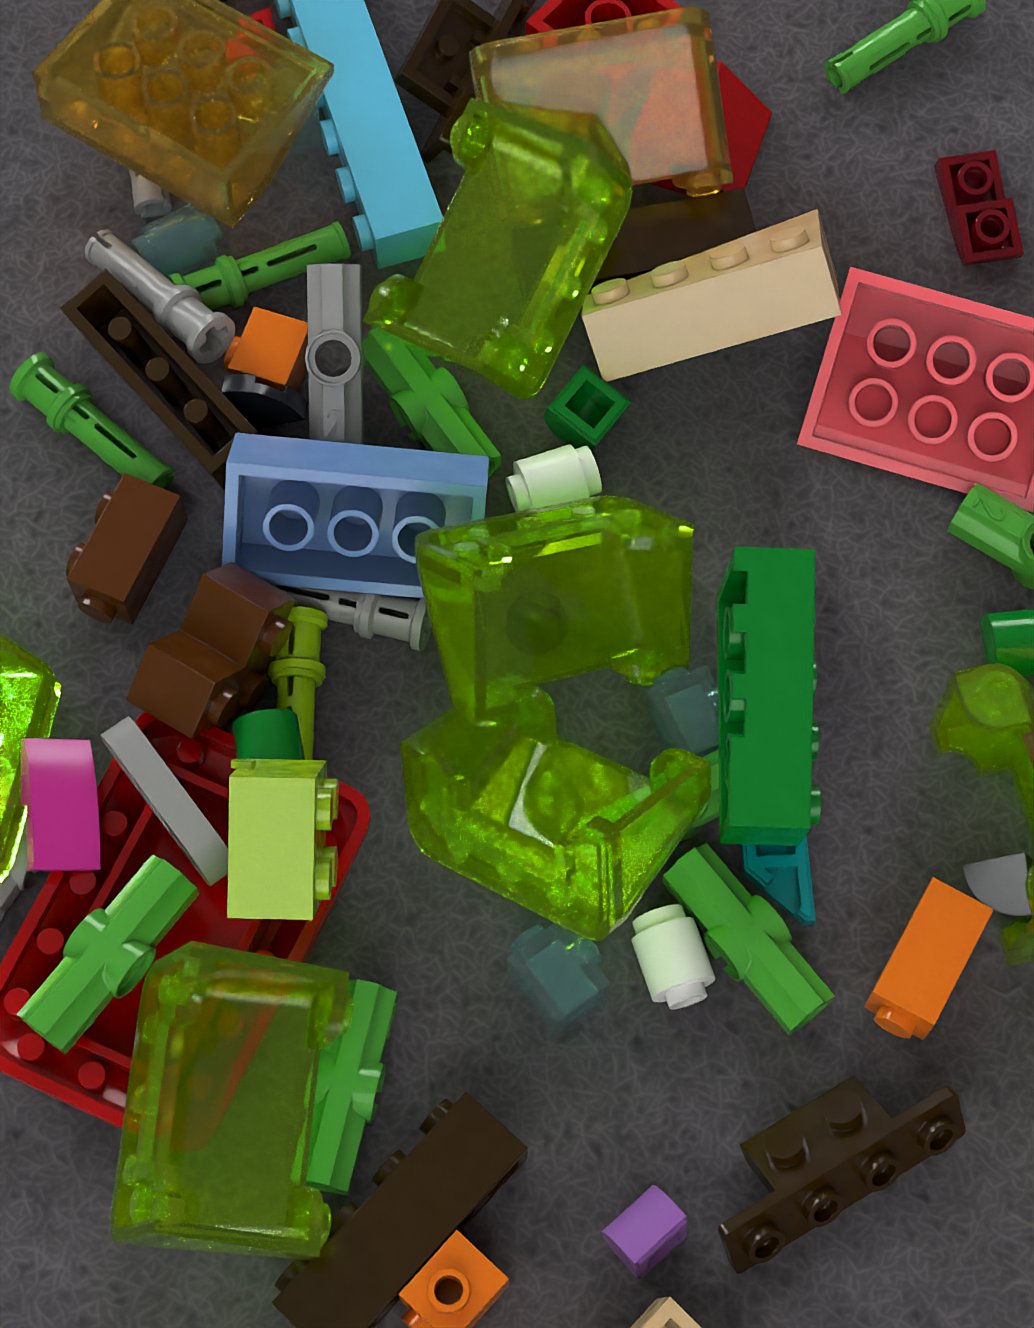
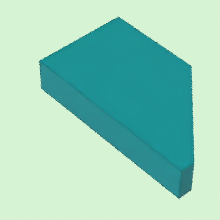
M807 835L799 846L740 844L743 876L803 926H813L816 917Z

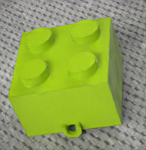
M231 760V768L236 770L229 776L227 918L313 920L321 901L331 899L332 887H336L337 846L325 845L326 830H332L333 820H337L338 779L327 778V760Z

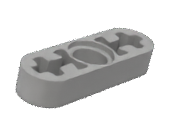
M127 716L102 733L100 736L116 762L203 880L209 886H212L228 874L227 846L135 722Z

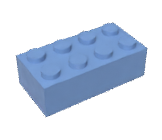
M235 433L226 461L222 566L233 562L273 585L476 603L489 457Z

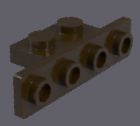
M437 0L394 79V83L441 114L420 152L423 161L429 164L443 150L451 154L460 144L469 128V124L462 119L469 107L475 109L485 97L492 84V79L486 76L491 64L498 65L506 56L515 40V36L509 32L515 20L520 22L529 12L535 0H501L493 16L471 0Z
M852 1076L741 1143L740 1147L745 1160L770 1194L718 1226V1233L728 1261L736 1273H743L756 1264L765 1263L773 1259L786 1245L816 1227L828 1225L838 1217L841 1211L872 1192L886 1189L901 1174L930 1156H937L947 1151L966 1132L958 1095L949 1086H945L896 1117L891 1118L855 1076Z

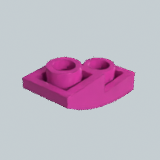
M21 739V806H27V871L101 870L98 795L90 740Z

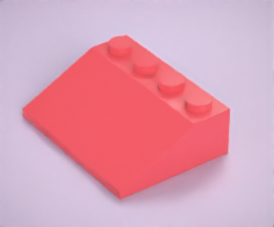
M850 267L840 299L842 315L836 316L797 445L966 494L969 493L976 483H979L1025 511L1034 513V318Z

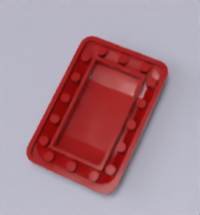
M142 713L134 721L228 848L229 776L236 770L231 768V760L237 759L233 735L213 726L211 729L191 739L149 713ZM113 758L97 787L101 870L51 871L0 964V1073L168 1152L188 1155L198 1153L209 1146L218 1134L271 1033L368 834L371 816L369 804L364 796L353 787L338 781L337 820H333L332 830H326L325 845L337 846L336 887H332L331 899L321 901L313 920L227 918L228 874L212 886H209L203 880ZM154 854L179 870L197 887L200 894L155 947L156 956L141 981L122 998L113 997L95 1019L94 1023L65 1055L21 1020L17 1013L64 959L63 950L65 944L76 927L94 910L99 908L105 910L121 892L126 883L138 872L143 863Z

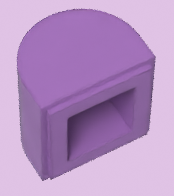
M652 1185L601 1231V1235L607 1245L637 1279L639 1277L643 1279L688 1237L687 1216L661 1189Z

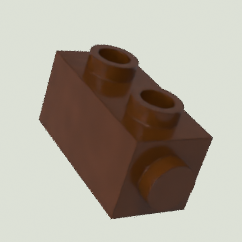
M125 473L115 491H107L104 494L96 510V526L86 544L79 543L74 548L66 568L67 581L78 602L77 606L83 613L103 623H111L115 617L133 625L188 521L180 495Z

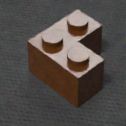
M233 562L204 573L180 630L149 643L126 700L191 739L211 729L213 726H223L232 716L245 709L247 711L252 710L259 703L268 686L269 679L263 674L271 656H275L283 648L290 636L292 623L287 619L296 598Z

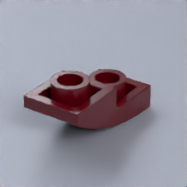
M996 150L939 158L934 165L953 240L963 266L1021 258L1024 252L1013 198L1005 199Z

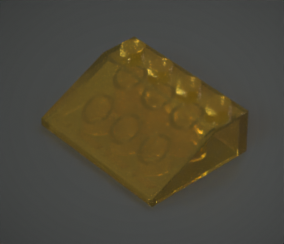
M102 0L32 71L44 120L232 228L269 187L334 73V64L219 0Z

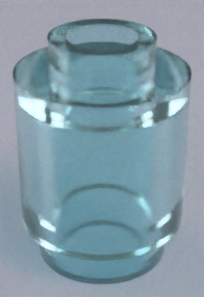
M189 202L140 228V236L130 240L129 243L133 251L168 278V275L176 272L183 275L217 257L219 251L216 243L223 240V236L211 212L207 208L198 211Z

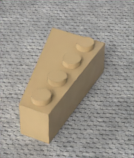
M816 209L685 259L663 264L650 272L629 280L616 278L600 283L591 290V294L584 297L581 316L602 379L608 382L842 314L837 275L819 211Z

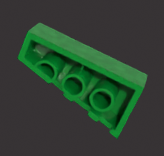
M735 546L716 594L720 844L799 846L811 829V825H818L821 812L819 785H811L812 761H816L819 749L818 723L813 721V698L817 687V664L814 659L815 549Z

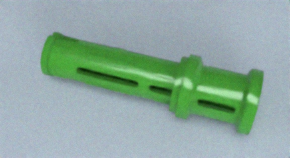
M910 0L907 11L900 14L899 17L888 24L886 23L843 53L841 52L827 60L824 64L826 77L835 88L839 87L841 94H845L860 84L861 81L877 73L923 42H939L947 36L948 29L966 17H978L986 9V0Z
M336 221L327 227L289 241L281 242L237 260L233 256L227 257L222 255L215 258V265L183 277L176 272L168 275V279L175 285L192 286L201 295L202 303L211 311L228 304L237 308L243 306L244 302L249 300V293L289 278L297 277L307 272V265L329 264L342 258H349L351 251L345 232L340 223Z
M45 352L32 355L17 369L11 379L9 393L18 401L28 400L47 416L46 423L55 432H61L62 434L72 433L122 476L125 473L163 489L172 482L175 475L174 469L169 465H165L126 430L122 429L94 406L92 392L82 383L73 384L55 369V361Z

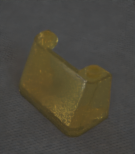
M697 7L676 8L497 40L482 44L469 52L472 83L495 210L500 222L509 221L512 226L534 225L542 222L545 219L544 213L554 208V199L667 179H672L676 187L686 189L689 196L714 194L722 189V184L733 183L710 15L705 9Z

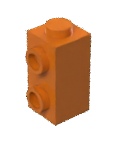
M933 877L922 894L863 1008L876 1014L874 1021L887 1032L904 1039H910L914 1035L924 1040L939 1018L994 909Z

